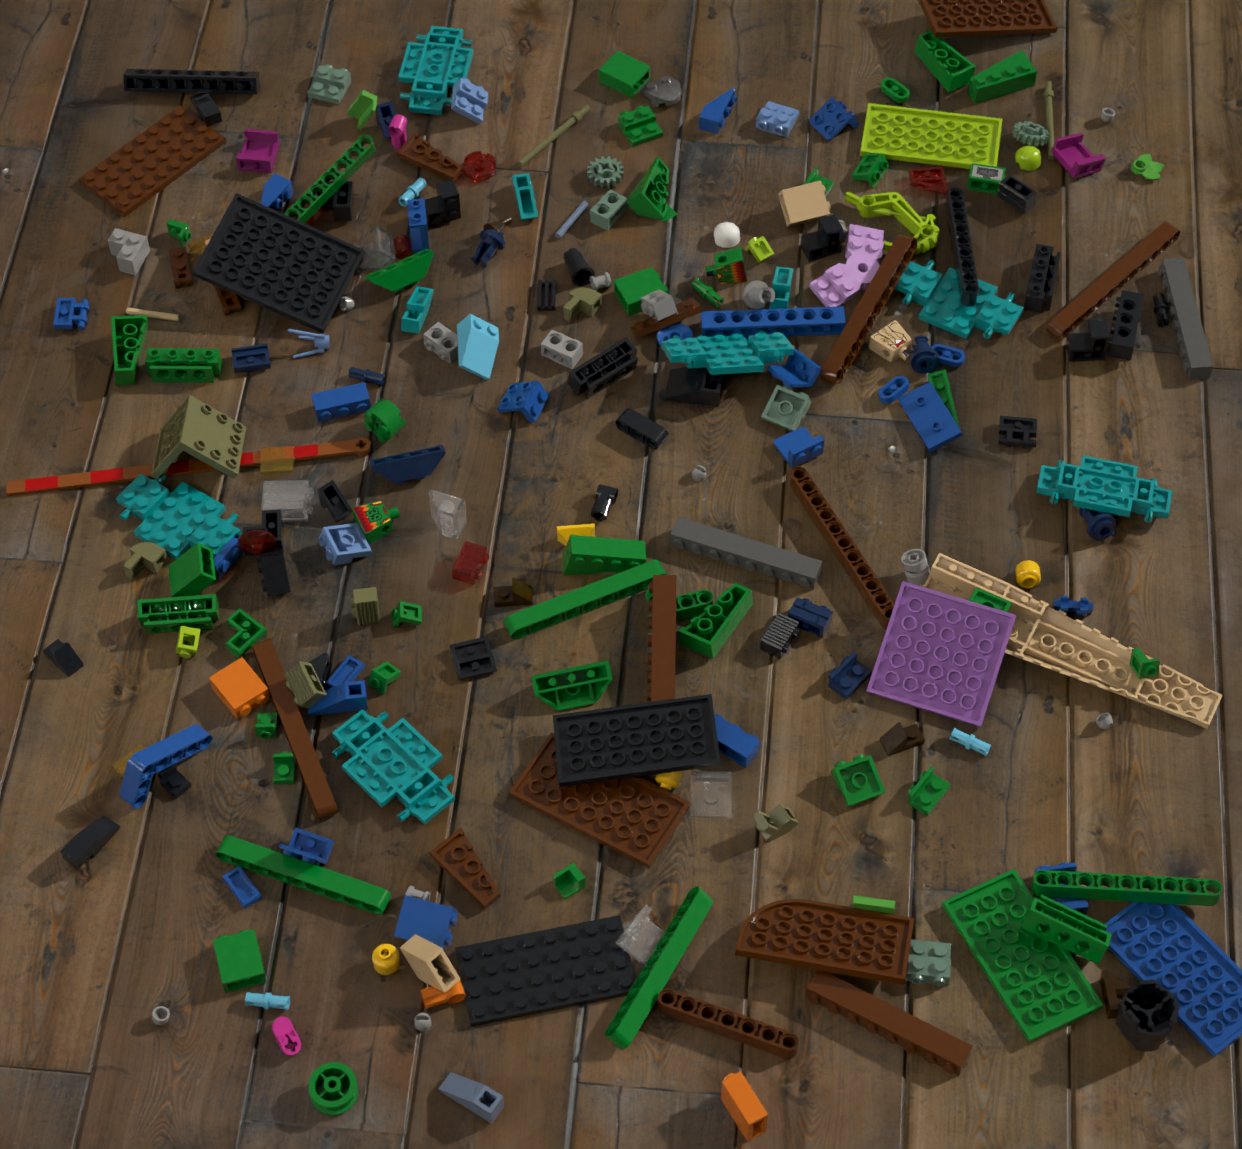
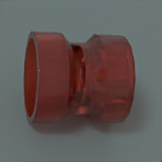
M406 235L397 236L394 239L395 256L402 260L412 255L411 239Z

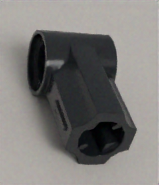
M599 484L591 517L601 522L607 519L612 504L614 505L617 500L618 488Z

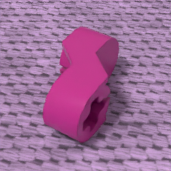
M284 1016L275 1019L272 1023V1032L282 1053L286 1056H294L300 1051L301 1042L292 1022Z

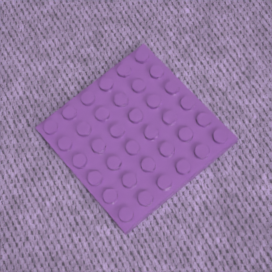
M902 581L868 684L867 693L981 728L1016 615Z

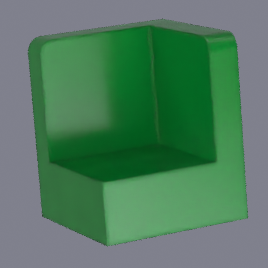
M573 862L553 875V885L564 899H568L586 887L585 876Z

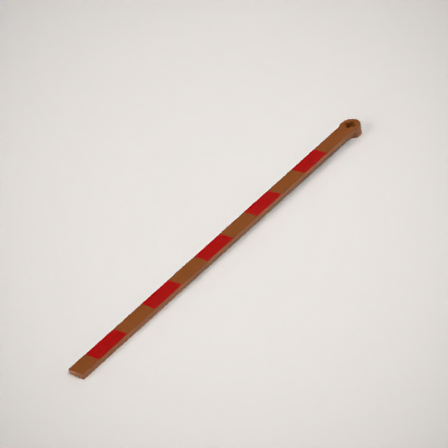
M359 437L353 440L242 453L239 468L350 454L366 457L371 452V443L369 439ZM190 459L171 463L165 475L171 477L219 470L199 459ZM153 464L6 482V494L8 497L134 481L140 474L154 479L151 477Z

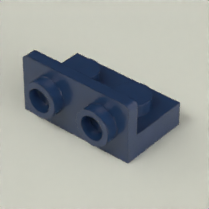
M853 652L842 660L841 665L837 669L834 668L829 673L828 687L847 700L871 676L872 671L857 661V654Z

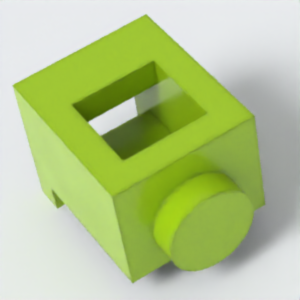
M181 626L178 632L175 653H179L182 658L195 656L200 629Z

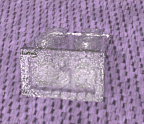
M646 904L635 915L615 942L643 966H645L664 934L663 930L650 921L651 918L648 915L652 909Z

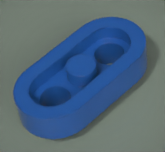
M942 344L931 346V349L935 350L939 355V363L952 367H960L964 364L965 353L962 350Z
M897 376L890 380L878 391L879 400L886 404L897 400L908 391V378Z

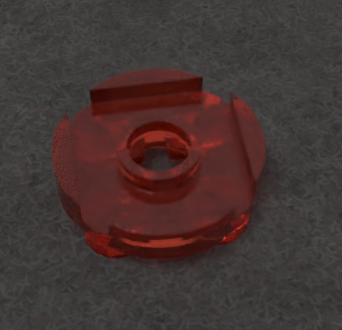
M476 151L464 158L462 163L463 173L472 182L478 183L496 175V160L490 153L486 155L481 154V151Z

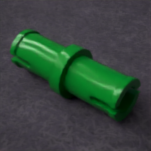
M700 278L695 279L699 285L692 282L691 287L697 290L703 299L709 300L716 308L721 306L716 300L723 304L724 298L720 297L714 292V288L707 286Z

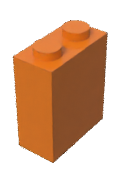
M243 657L209 677L211 688L237 720L242 716H247L252 710L266 704L270 700L268 688Z
M741 1071L736 1074L731 1073L727 1075L722 1081L721 1100L743 1136L749 1142L767 1132L768 1113Z

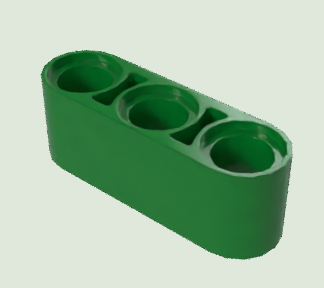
M700 590L676 596V622L691 619L695 616L698 617L702 614L704 608L709 604H713L714 597L712 592Z

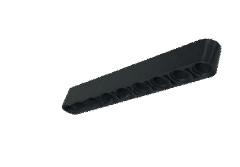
M953 187L948 190L945 206L960 301L964 306L971 307L976 304L979 285L964 194L960 188Z

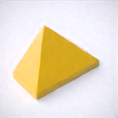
M595 523L557 526V541L566 546L570 535L595 537Z

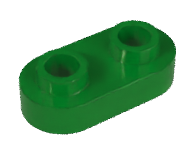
M885 78L881 81V91L898 103H905L909 100V89L897 80Z

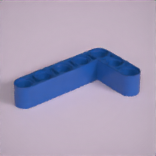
M195 724L133 754L127 762L120 797L134 809L140 808L146 802L152 776L206 749L213 740L212 735L198 724Z

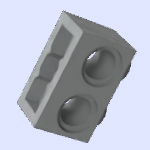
M660 289L641 297L643 312L658 321L677 313L673 297Z
M437 322L423 334L426 349L436 353L440 359L446 360L451 364L458 358L457 334Z
M551 330L541 343V356L573 369L583 356V343L577 339L565 336L561 332Z

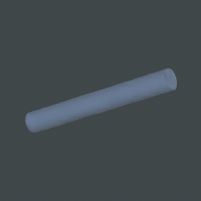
M583 201L555 233L556 238L560 239L587 208L588 203L586 201Z

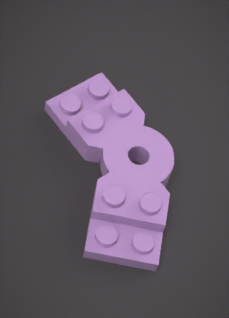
M854 224L849 225L845 250L846 264L838 263L826 270L824 275L809 284V288L825 307H840L857 297L860 289L866 290L880 267L879 262L883 253L884 230Z

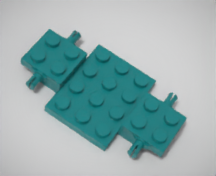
M431 26L430 32L427 35L417 34L416 41L425 42V44L408 42L398 78L399 82L413 83L411 93L401 92L400 99L410 100L409 112L442 115L446 104L452 105V98L447 97L448 87H453L460 78H467L473 57V49L461 48L462 46L472 47V40L463 39V29Z
M929 260L926 266L910 262L895 286V290L906 295L902 300L904 305L905 303L909 305L910 301L924 306L919 313V320L965 339L968 338L974 327L985 331L983 336L984 338L987 336V339L990 338L993 332L1008 336L1023 313L1024 308L1012 303L1016 297L1014 293H1009L1006 299L995 296L998 287L979 279L976 304L971 307L964 306L960 301L956 270L949 268L942 278L943 274L931 270L935 265V262Z
M764 330L749 336L748 341L741 334H732V336L715 335V337L698 336L697 338H686L685 340H681L676 335L672 339H668V341H662L661 346L671 363H685L688 368L706 367L711 375L764 372L765 363H776V360L777 362H783V356L794 355V348L784 334L779 332L766 334Z
M1082 455L1080 466L1066 464L1064 460L1062 463L1059 460L1057 467L1042 465L1036 493L1051 496L1050 502L1052 504L1054 499V504H1057L1058 498L1074 500L1073 506L1082 509L1086 508L1118 516L1130 517V513L1135 512L1137 514H1145L1144 520L1147 522L1149 518L1148 523L1153 521V516L1168 519L1172 490L1157 486L1158 479L1154 481V478L1148 480L1136 477L1138 466Z
M140 474L116 498L117 503L126 508L119 515L122 520L125 521L133 514V516L143 521L133 531L134 535L144 542H151L164 548L167 555L174 559H178L197 543L212 548L215 558L232 537L238 539L242 535L241 529L232 525L239 518L236 513H232L227 520L219 518L226 511V506L184 482H181L170 494L169 489L161 485L167 479L165 474H162L155 480Z
M362 709L332 732V736L340 743V746L332 751L333 756L338 758L345 751L353 756L342 765V770L380 807L385 806L397 796L398 800L406 808L397 815L401 822L410 815H413L424 825L455 801V796L446 787L455 780L453 775L451 776L449 773L440 780L430 770L443 759V755L404 718L387 729L381 724L389 718L385 711L375 718L368 715Z

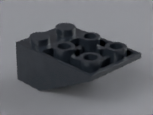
M682 367L670 370L664 400L719 406L724 374L711 375L706 367Z

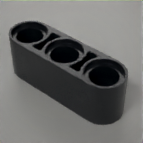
M627 408L615 421V425L619 430L654 450H657L669 437L668 431L663 426L630 408Z

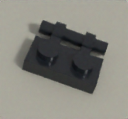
M1000 416L999 435H1006V438L999 437L998 444L1005 445V447L1022 446L1025 449H1028V447L1036 448V440H1029V437L1036 438L1037 419ZM1012 436H1021L1023 439L1012 438Z

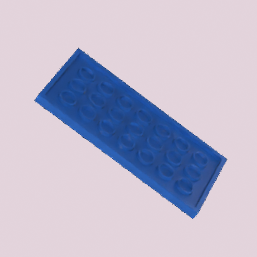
M1133 902L1105 923L1107 925L1106 932L1112 934L1108 949L1138 980L1156 979V984L1165 987L1173 994L1180 1008L1177 1020L1214 1058L1242 1036V970L1176 904Z

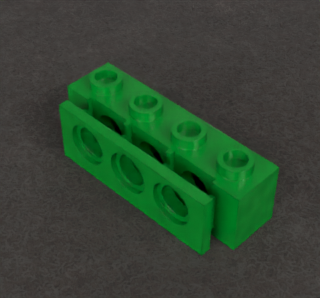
M147 348L145 364L148 376L152 377L153 382L214 383V376H221L222 359L220 349Z
M216 594L138 600V619L140 625L145 627L147 634L179 632L180 627H177V625L209 630L213 629L212 621H219V604Z
M1041 895L1039 899L1033 898L1021 924V928L1028 932L1036 934L1096 964H1099L1104 956L1112 936L1111 933L1106 932L1107 925L1044 895Z

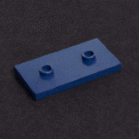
M931 382L898 398L901 407L929 452L963 436L962 431Z

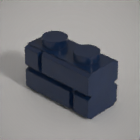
M797 597L788 612V616L800 622V629L823 638L832 622L833 611H830L826 606L815 605L809 599Z

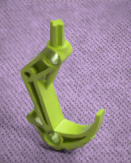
M846 192L843 200L857 206L860 216L864 218L894 215L915 235L917 249L914 255L920 254V252L925 253L937 245L940 230L934 225L936 217L933 214H928L927 217L919 216L899 193L870 194L860 198L850 192ZM883 241V250L889 251L893 243Z

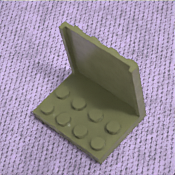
M189 395L160 428L151 477L158 479L162 474H166L170 464L175 463L179 458V454L185 451L235 479L239 473L246 427L226 414L212 408L210 405Z

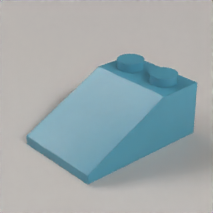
M469 314L457 324L459 367L488 380L490 379L499 344L498 327Z

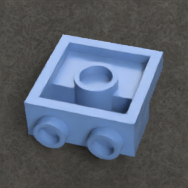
M460 78L453 85L451 109L480 124L483 121L484 108L488 105V92L482 86L472 84L469 79Z
M768 101L765 108L762 107L756 118V128L788 137L799 116L800 110Z
M358 523L323 527L319 536V544L321 547H325L326 558L328 561L331 560L333 565L351 563L353 558L370 556L372 551Z

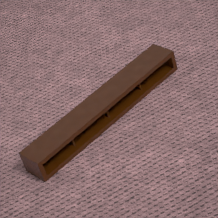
M653 575V582H649V594H653V600H649V611H652V617H648V629H652V635H648V647H652V653H648V665L652 666L651 671H647V683H651V689H647V701L651 702L675 699L677 575Z
M816 970L806 987L805 997L811 1003L826 1007L829 1012L845 1017L852 1024H859L865 1027L868 1032L884 1037L891 1044L896 1043L904 1047L907 1052L923 1057L930 1064L935 1063L943 1067L950 1074L959 1076L971 1055L972 1045L826 971Z

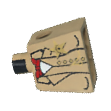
M896 320L870 336L869 349L889 362H894L900 357L905 362H908L913 355L910 352L912 340Z

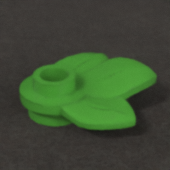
M1143 154L1132 163L1131 171L1136 175H1142L1146 179L1158 180L1161 178L1159 173L1163 170L1164 164L1151 161L1150 154Z

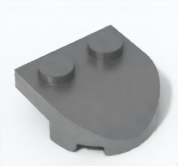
M664 76L661 80L649 83L641 89L642 95L651 99L652 106L655 107L662 103H665L666 106L673 105L680 101V95H682L679 81L670 76Z

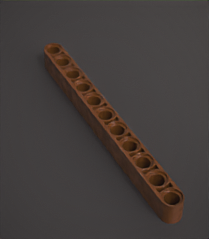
M1163 222L1048 323L1046 330L1060 340L1066 338L1068 334L1074 331L1178 239L1181 231L1168 222Z
M898 235L822 366L820 371L821 381L836 384L842 382L917 249V239L915 237Z
M801 466L794 467L791 470L790 487L881 627L886 630L895 605L807 470Z
M271 639L253 644L252 649L278 713L279 720L318 819L338 813L335 800L298 706L294 701L292 691L286 685L287 679Z

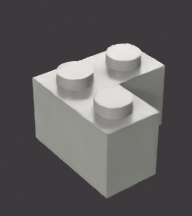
M115 228L108 239L111 255L117 256L119 271L136 275L150 252L147 236Z

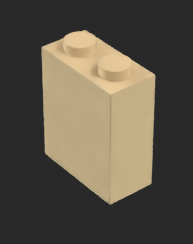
M821 181L784 189L778 193L787 227L817 220L830 214L831 206L826 201V188L822 185Z
M415 934L400 947L416 976L421 981L446 993L460 980L445 952L438 945Z

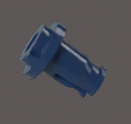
M493 229L481 231L479 236L482 241L476 249V254L471 258L476 265L481 261L483 268L487 267L488 261L492 259L497 250H503L506 246L503 233Z
M916 336L914 338L916 345H912L914 354L910 359L911 367L917 373H929L938 367L940 362L939 355L935 350L931 349L928 344L929 339L926 336Z
M1086 508L1079 509V514L1084 517L1085 522L1088 524L1087 533L1091 538L1099 541L1109 536H1115L1114 530L1117 522L1111 514H1103L1096 510L1089 511Z

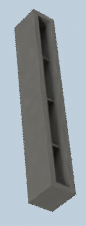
M1184 257L1163 259L1161 266L1158 268L1159 277H1162V289L1166 292L1165 301L1169 303V316L1173 319L1172 328L1173 331H1176V343L1180 346V358H1183L1184 361L1183 370L1187 373L1188 379L1210 378L1213 364Z
M678 517L670 534V545L678 549H685L694 554H701L713 560L727 562L730 565H736L749 571L762 573L768 577H775L785 582L798 584L804 588L814 589L821 574V560Z

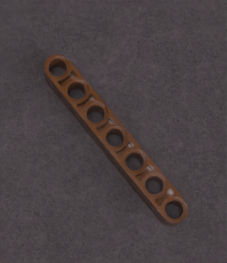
M663 989L658 995V1010L663 1015L785 1059H792L797 1055L799 1040L792 1032L672 989ZM670 1000L672 1001V1003L665 1004L663 1003V1001ZM690 1007L692 1010L684 1011L683 1008ZM709 1014L712 1018L707 1019L703 1016ZM724 1022H731L732 1025H731V1026H726V1025H724L723 1023H724ZM750 1029L753 1032L745 1033L743 1030ZM765 1036H770V1037H772L773 1039L770 1040V1041H768V1040H765L764 1037H765ZM789 1043L792 1044L793 1047L787 1048L784 1046V1044Z

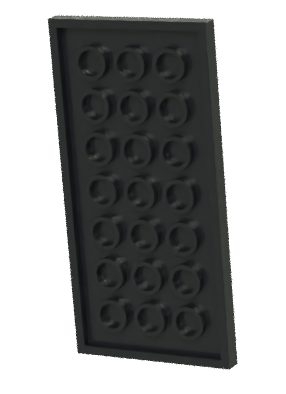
M712 694L553 715L559 787L721 766Z
M620 915L455 947L462 986L466 994L465 1001L471 1027L627 996L636 981Z

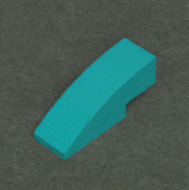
M530 174L512 175L513 189L521 221L538 218Z
M776 267L772 284L775 299L772 303L770 302L769 309L788 308L793 268Z
M418 286L415 288L407 302V310L401 320V331L419 334L427 316L434 289Z

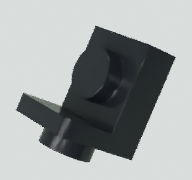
M175 764L160 771L158 774L160 784L175 799L192 787L191 782L177 770Z

